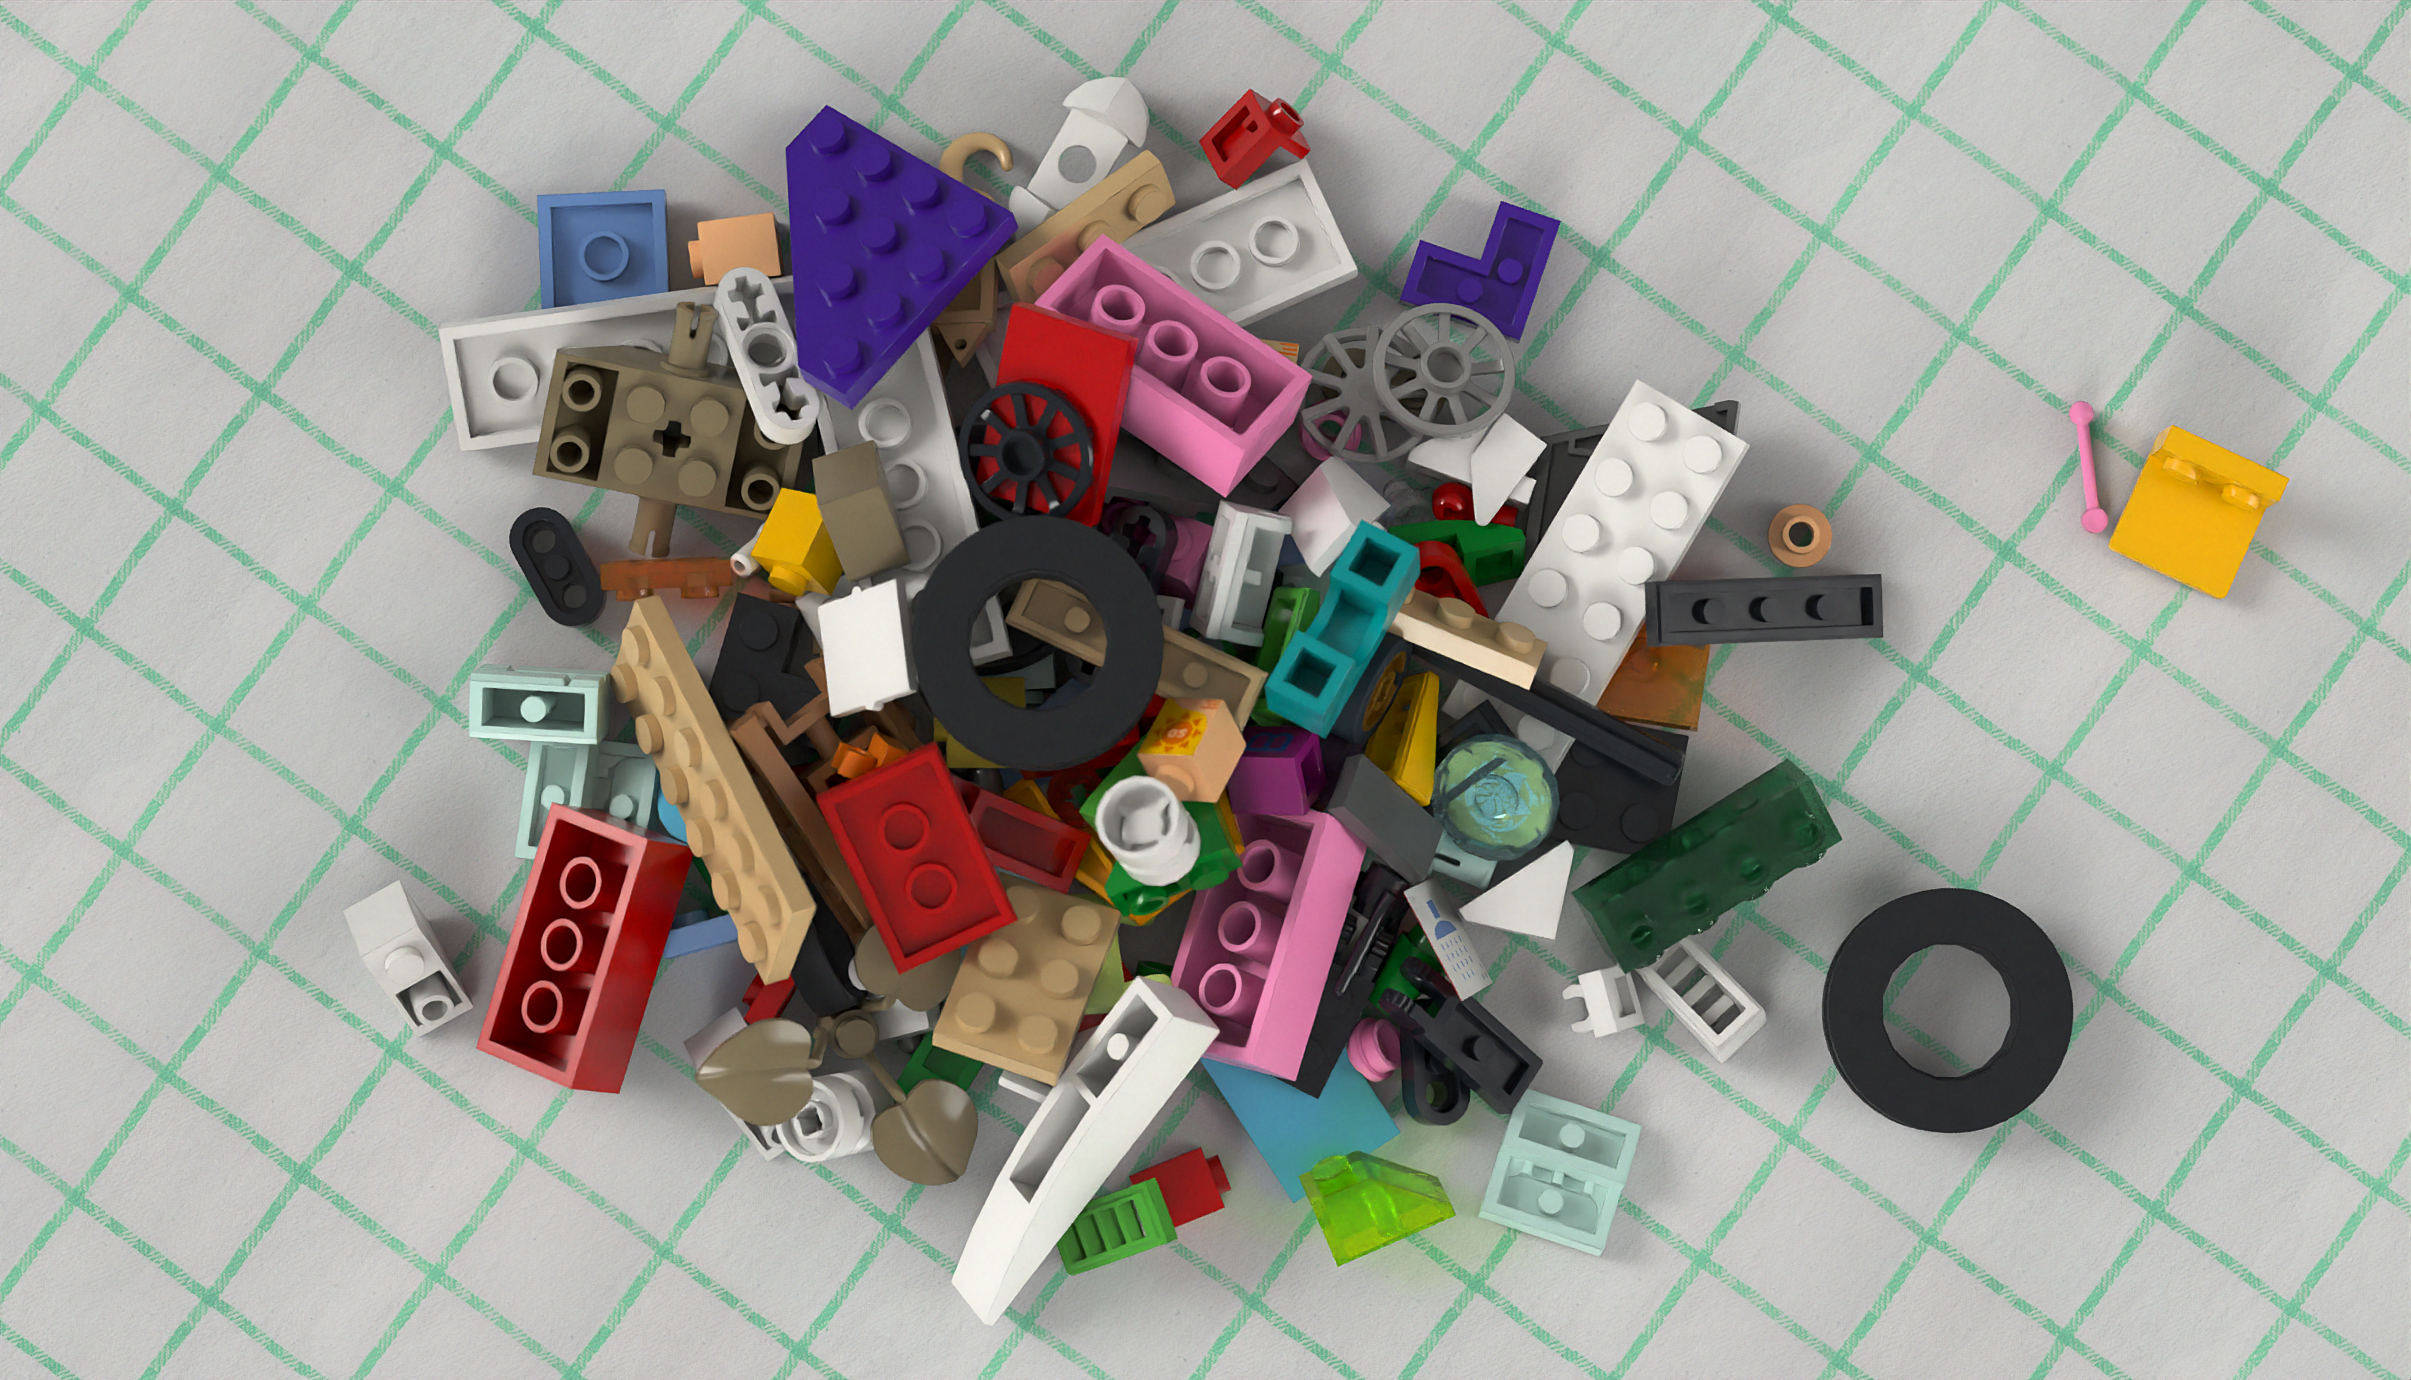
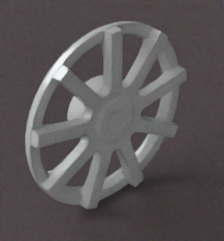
M1425 304L1399 315L1382 333L1372 360L1373 380L1379 395L1378 400L1382 407H1386L1398 421L1412 429L1413 434L1421 437L1423 435L1436 438L1461 437V440L1471 437L1472 434L1486 428L1502 415L1512 396L1515 385V361L1510 346L1503 334L1486 317L1469 308L1455 304ZM1438 313V342L1429 346L1417 332L1411 321L1421 316ZM1451 314L1464 317L1479 325L1461 346L1450 341ZM1399 330L1421 355L1419 359L1407 358L1387 352L1392 338ZM1489 334L1497 344L1502 359L1471 363L1469 354ZM1385 366L1414 372L1417 376L1415 379L1390 390L1385 375ZM1505 373L1503 387L1499 396H1495L1471 382V376ZM1419 390H1426L1428 396L1419 417L1411 414L1398 402V400ZM1463 392L1490 409L1478 418L1468 421L1459 394ZM1443 397L1447 400L1455 425L1429 422L1439 398Z
M1376 325L1349 328L1336 333L1330 332L1308 352L1300 365L1302 369L1313 375L1310 383L1334 389L1339 393V397L1307 408L1305 395L1297 412L1304 428L1313 440L1328 452L1345 460L1360 463L1385 462L1400 457L1413 449L1425 436L1421 437L1413 434L1412 429L1398 421L1386 407H1382L1378 400L1379 395L1373 380L1372 360L1377 343L1384 330L1379 329L1380 326ZM1394 335L1389 344L1391 348L1400 352L1403 357L1420 358L1421 355L1409 342ZM1352 341H1366L1365 360L1362 368L1355 366L1341 344ZM1329 351L1345 372V377L1339 378L1312 368L1318 359ZM1393 367L1385 369L1390 390L1398 387L1391 385V380L1402 371L1401 369ZM1419 390L1402 399L1418 398L1426 400L1428 392L1426 390ZM1437 404L1434 408V411L1429 421L1431 423L1433 422L1436 414ZM1342 410L1347 419L1335 442H1332L1321 433L1313 421L1324 415ZM1384 415L1394 420L1411 435L1404 442L1391 449H1387L1380 422ZM1357 423L1369 424L1375 452H1356L1345 448Z

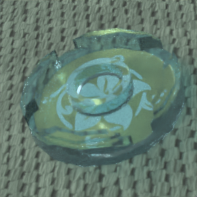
M1503 734L1476 735L1457 744L1435 770L1431 797L1433 814L1436 820L1443 827L1445 826L1448 832L1455 837L1453 842L1466 853L1488 861L1514 860L1535 848L1555 824L1560 805L1556 778L1545 759L1525 742Z

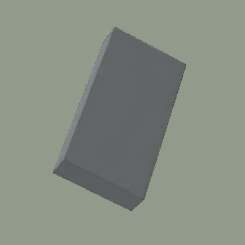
M1364 754L1347 757L1327 810L1407 882L1412 883L1426 880L1444 827Z

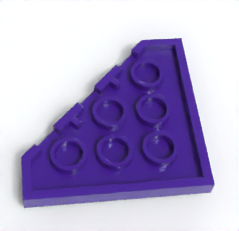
M826 104L785 148L798 367L805 382L853 410L1019 227L1011 211Z

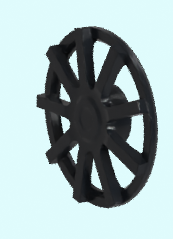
M1015 380L1007 382L984 393L975 401L966 414L960 430L958 448L964 479L975 498L989 512L1002 520L1025 516L1063 518L1078 506L1087 493L1088 488L1093 485L1095 476H1093L1094 447L1092 438L1095 436L1092 427H1087L1080 412L1066 398L1067 394L1060 389L1054 390L1044 384L1031 381ZM1025 394L1034 395L1048 401L1035 426L1030 424ZM1005 395L1011 396L1016 418V427L1014 429L989 406L991 402ZM1059 410L1067 418L1074 432L1050 439L1047 437V431ZM977 417L984 419L1002 436L998 445L969 443L972 427ZM1079 443L1080 469L1055 458V450ZM969 456L996 457L1000 469L979 486L973 474ZM1048 471L1056 472L1076 482L1074 489L1064 502H1062L1052 484ZM1007 478L1017 482L1015 502L1011 512L1000 507L987 496ZM1031 481H1035L1038 484L1050 508L1049 512L1039 515H1026Z

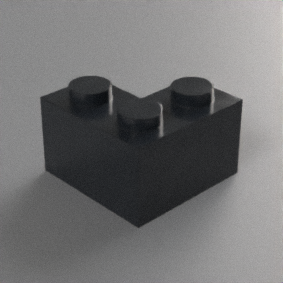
M738 592L708 690L724 724L730 719L742 717L746 714V710L755 703L770 701L784 722L821 694L814 681L789 674L805 620L800 610ZM831 712L825 715V718L837 734L841 718L831 717ZM804 732L788 743L817 752Z

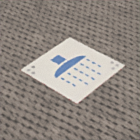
M1435 876L1404 891L1403 893L1460 1000L1463 1001L1492 984L1490 976L1437 877Z

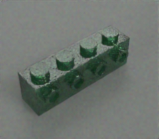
M1787 758L1571 893L1605 954L1626 975L1634 969H1641L1654 964L1663 956L1666 949L1688 935H1697L1707 931L1716 924L1719 916L1743 901H1752L1765 895L1775 881L1796 868L1807 867L1818 862L1824 857L1827 849L1843 839L1811 778Z

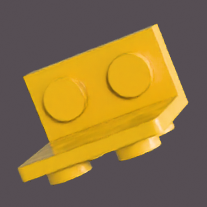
M2172 424L2157 435L2110 538L2108 547L2113 552L2215 599L2225 598L2266 508L2280 501L2290 478Z

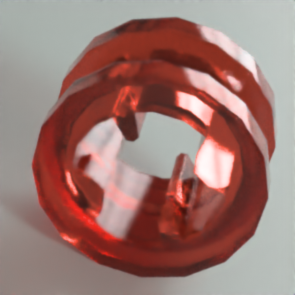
M1080 764L1061 769L1054 774L1049 782L1047 789L1048 803L1061 821L1079 829L1089 828L1091 826L1079 813L1081 808L1077 809L1071 802H1065V799H1073L1069 791L1076 785L1082 784L1087 791L1094 792L1103 780L1094 769L1087 765ZM1086 793L1085 797L1088 799L1091 794Z

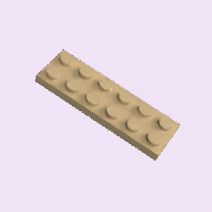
M654 595L635 600L627 628L622 632V644L615 666H612L610 670L612 691L620 703L626 704L635 722L638 744L645 754H651L660 772V783L664 797L670 805H676L686 825V837L692 853L696 857H702L712 877V890L715 900L721 909L728 910L738 930V943L742 955L747 962H754L764 985L788 979L815 912L816 905L660 596Z

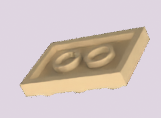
M999 872L998 876L1017 914L1018 921L970 942L933 1032L932 1045L1057 1086L1120 926L1121 913L1117 910Z

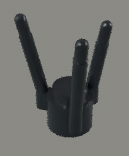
M1376 860L1372 861L1366 872L1360 869L1353 892L1357 899L1352 908L1367 918L1368 922L1334 986L1333 992L1337 997H1342L1346 993L1382 926L1384 927L1383 930L1394 935V938L1372 980L1375 983L1391 952L1401 922L1411 907L1403 892L1416 885L1413 882H1407L1395 870Z

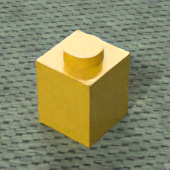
M782 488L750 555L770 574L768 581L779 590L795 596H803L805 590L832 596L843 572V567L817 506V497L815 494Z

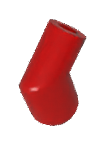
M1450 481L1440 485L1434 490L1432 495V512L1438 521H1475L1473 490L1466 484L1457 481ZM1502 505L1489 523L1515 528L1518 508Z

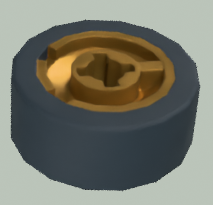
M1386 632L1332 726L1331 733L1358 745H1361L1372 736L1391 708L1403 683L1413 651L1412 642L1405 640L1401 636Z

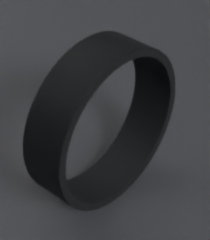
M804 872L800 875L816 905V909L790 975L811 1010L819 1017L824 1018L861 1003L863 990L855 987L849 977V965L855 953L849 935L807 873Z

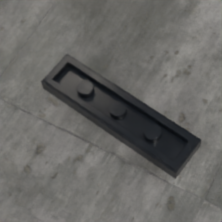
M1881 574L1644 582L1647 647L1884 638Z

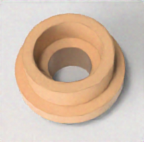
M1806 504L1790 505L1779 511L1772 519L1767 534L1768 545L1773 555L1781 563L1793 568H1806L1816 564L1827 554L1832 541L1831 526L1825 515L1815 507ZM1803 524L1810 529L1812 540L1808 546L1798 547L1791 542L1789 531L1793 525Z

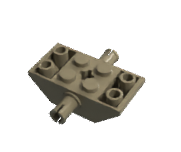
M679 302L676 306L677 314L669 354L625 345L556 350L532 475L633 494L640 497L632 538L629 541L628 547L631 551L645 556L650 531H655L651 557L664 558L669 555V544L677 505L684 504L766 521L781 489L794 490L804 442L803 440L795 444H780L764 435L759 428L736 368L707 362L718 311L713 307L701 304L697 328L693 330L691 329L694 315V302ZM778 386L780 401L776 413L786 412L791 421L797 420L801 409L790 410L782 394L784 387ZM669 421H677L681 423L682 434L672 437L664 434L663 430H666Z

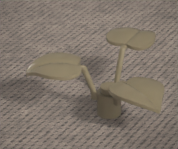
M873 921L858 940L854 953V965L861 984L873 994L884 995L882 998L871 1000L869 997L863 996L861 1003L824 1018L817 1015V1029L813 1032V1037L816 1041L811 1056H809L811 1038L808 1031L800 1023L785 1018H770L755 1022L733 1034L715 1048L694 1075L695 1081L734 1115L748 1123L760 1126L782 1124L795 1117L809 1102L814 1087L808 1070L821 1065L828 1044L842 1058L850 1060L861 1058L896 1101V1104L879 1111L872 1119L870 1125L871 1142L879 1159L898 1176L917 1184L931 1186L957 1181L966 1171L978 1132V1116L972 1099L964 1089L954 1082L939 1078H931L919 1082L906 1096L902 1088L872 1051L878 1041L879 1028L871 1013L890 1009L897 999L907 1008L917 1012L927 1011L938 1005L950 993L960 969V947L899 975Z

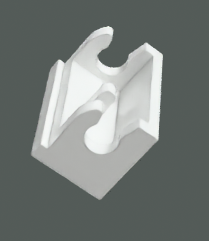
M1220 500L1189 623L1190 626L1207 638L1262 647L1265 634L1262 633L1263 629L1261 627L1285 534H1291L1294 522L1291 521L1292 517L1279 512Z

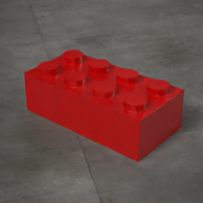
M552 802L476 1049L569 1089L619 1094L694 855L689 845L600 810Z

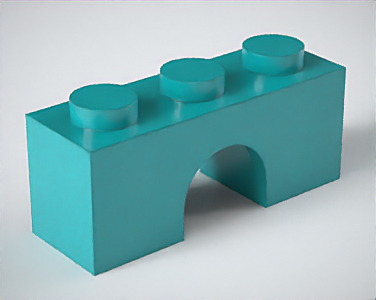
M1362 519L1329 574V589L1314 621L1305 633L1299 630L1296 631L1265 685L1268 709L1325 739L1420 575L1419 548Z

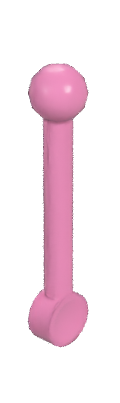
M2078 401L2071 406L2069 417L2077 426L2087 510L2081 517V524L2085 531L2098 533L2106 528L2108 517L2105 511L2099 508L2089 427V423L2094 417V411L2089 403Z

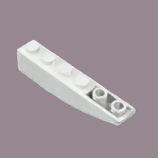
M1137 976L1061 1075L1057 1086L1052 1088L1026 1127L1000 1172L975 1222L951 1280V1283L984 1324L994 1325L1221 1030L1185 990Z

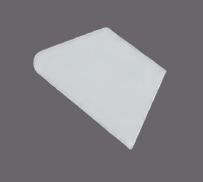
M1506 413L1501 415L1470 457L1475 521L1480 526H1485L1492 520L1547 446L1545 442Z

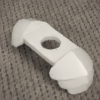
M1108 76L1093 79L1082 84L1065 98L1063 106L1071 112L1028 187L1016 186L1011 192L1009 211L1014 214L1019 227L1011 236L1014 243L1107 178L1127 143L1137 148L1142 147L1146 138V130L1149 127V112L1140 92L1128 78ZM1073 147H1082L1089 150L1096 160L1094 174L1090 179L1082 183H1072L1066 180L1058 168L1062 154Z

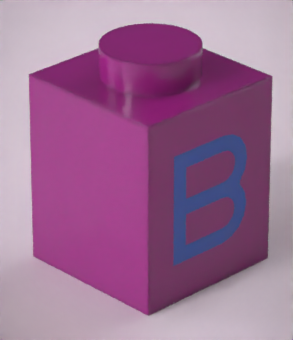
M1245 726L1241 735L1247 746L1225 785V788L1229 791L1233 814L1305 816L1327 785L1318 735L1304 727Z

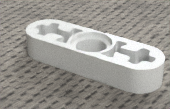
M739 267L732 269L721 278L715 295L713 308L718 311V324L761 431L769 439L780 444L799 443L810 435L820 408L817 393L812 385L805 382L799 370L797 343L771 280L764 273L753 268ZM742 291L747 300L756 299L752 312L755 324L749 328L747 326L750 316L745 304L742 301L732 302L735 292ZM768 343L780 350L784 362L774 368H764L753 362L748 350L755 344ZM784 382L786 383L782 394L790 410L801 409L797 420L791 421L786 412L776 413L780 401L778 386Z

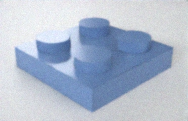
M664 189L537 195L542 309L671 292L667 193Z

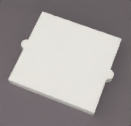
M893 579L869 589L854 587L852 595L818 607L831 717L841 718L865 709L881 711L885 702L918 691L904 580Z

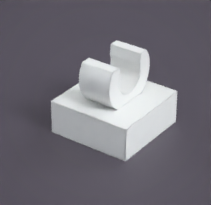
M1628 962L1579 975L1580 983L1571 985L1562 992L1564 1000L1580 996L1586 1002L1589 1016L1587 1019L1571 1024L1572 1030L1575 1033H1586L1594 1030L1595 1037L1598 1038L1645 1024Z

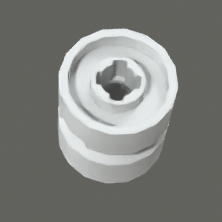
M1134 776L1119 781L1105 793L1097 809L1096 826L1102 842L1131 878L1145 885L1163 886L1178 881L1191 870L1199 856L1201 843L1197 824L1166 784L1152 777Z
M856 1069L812 1078L813 1093L804 1109L792 1119L776 1125L778 1136L785 1149L798 1160L814 1163L874 1150L870 1134L872 1119L879 1111L893 1105L894 1100L876 1075L870 1071Z

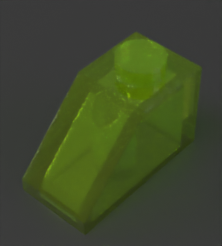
M1358 1150L1345 1156L1334 1155L1319 1161L1312 1170L1298 1176L1337 1267L1456 1216L1438 1177Z

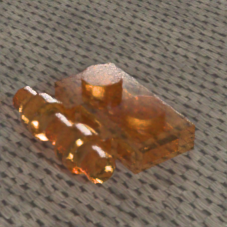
M707 555L687 556V558L662 559L644 557L630 558L629 560L602 561L600 564L601 590H616V601H635L654 596V589L680 588L682 599L719 597V586H733L731 556L707 557Z

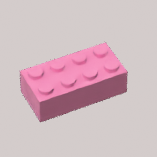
M1103 233L1034 303V305L1139 338L1120 426L1225 498L1292 425L1313 375Z
M1309 810L1305 816L1235 814L1246 850L1239 855L1243 866L1230 871L1228 878L1219 885L1205 890H1197L1170 980L1172 986L1185 990L1221 1030L1201 1057L1296 1081L1367 845L1336 817L1323 812Z

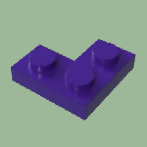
M1501 201L1481 260L1420 240L1399 303L1412 308L1432 303H1449L1469 308L1492 322L1506 340L1519 344L1561 221ZM1453 314L1450 316V321L1473 329L1479 327L1478 324L1464 317Z

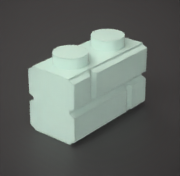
M483 664L479 669L471 673L469 737L597 745L609 734L611 711L610 671L520 666L514 671L512 665Z

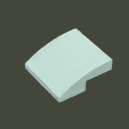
M603 740L597 745L531 741L514 857L529 860L535 859L552 802L600 810L658 833L659 813L656 797L660 783V772L651 754H645L637 744Z
M1527 1088L1509 1116L1478 1217L1600 1257L1606 1245L1620 1193L1627 1181L1642 1125Z

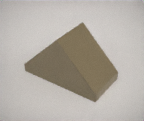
M874 439L813 459L817 506L848 581L852 583L912 563Z

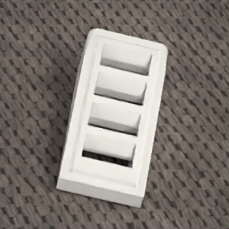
M1677 921L1630 963V967L1720 1063H1724L1767 1022L1765 1010ZM1682 948L1689 956L1662 979L1656 971ZM1700 967L1706 975L1686 994L1680 997L1674 990ZM1718 987L1724 995L1699 1016L1693 1009ZM1736 1006L1742 1013L1718 1035L1712 1028Z

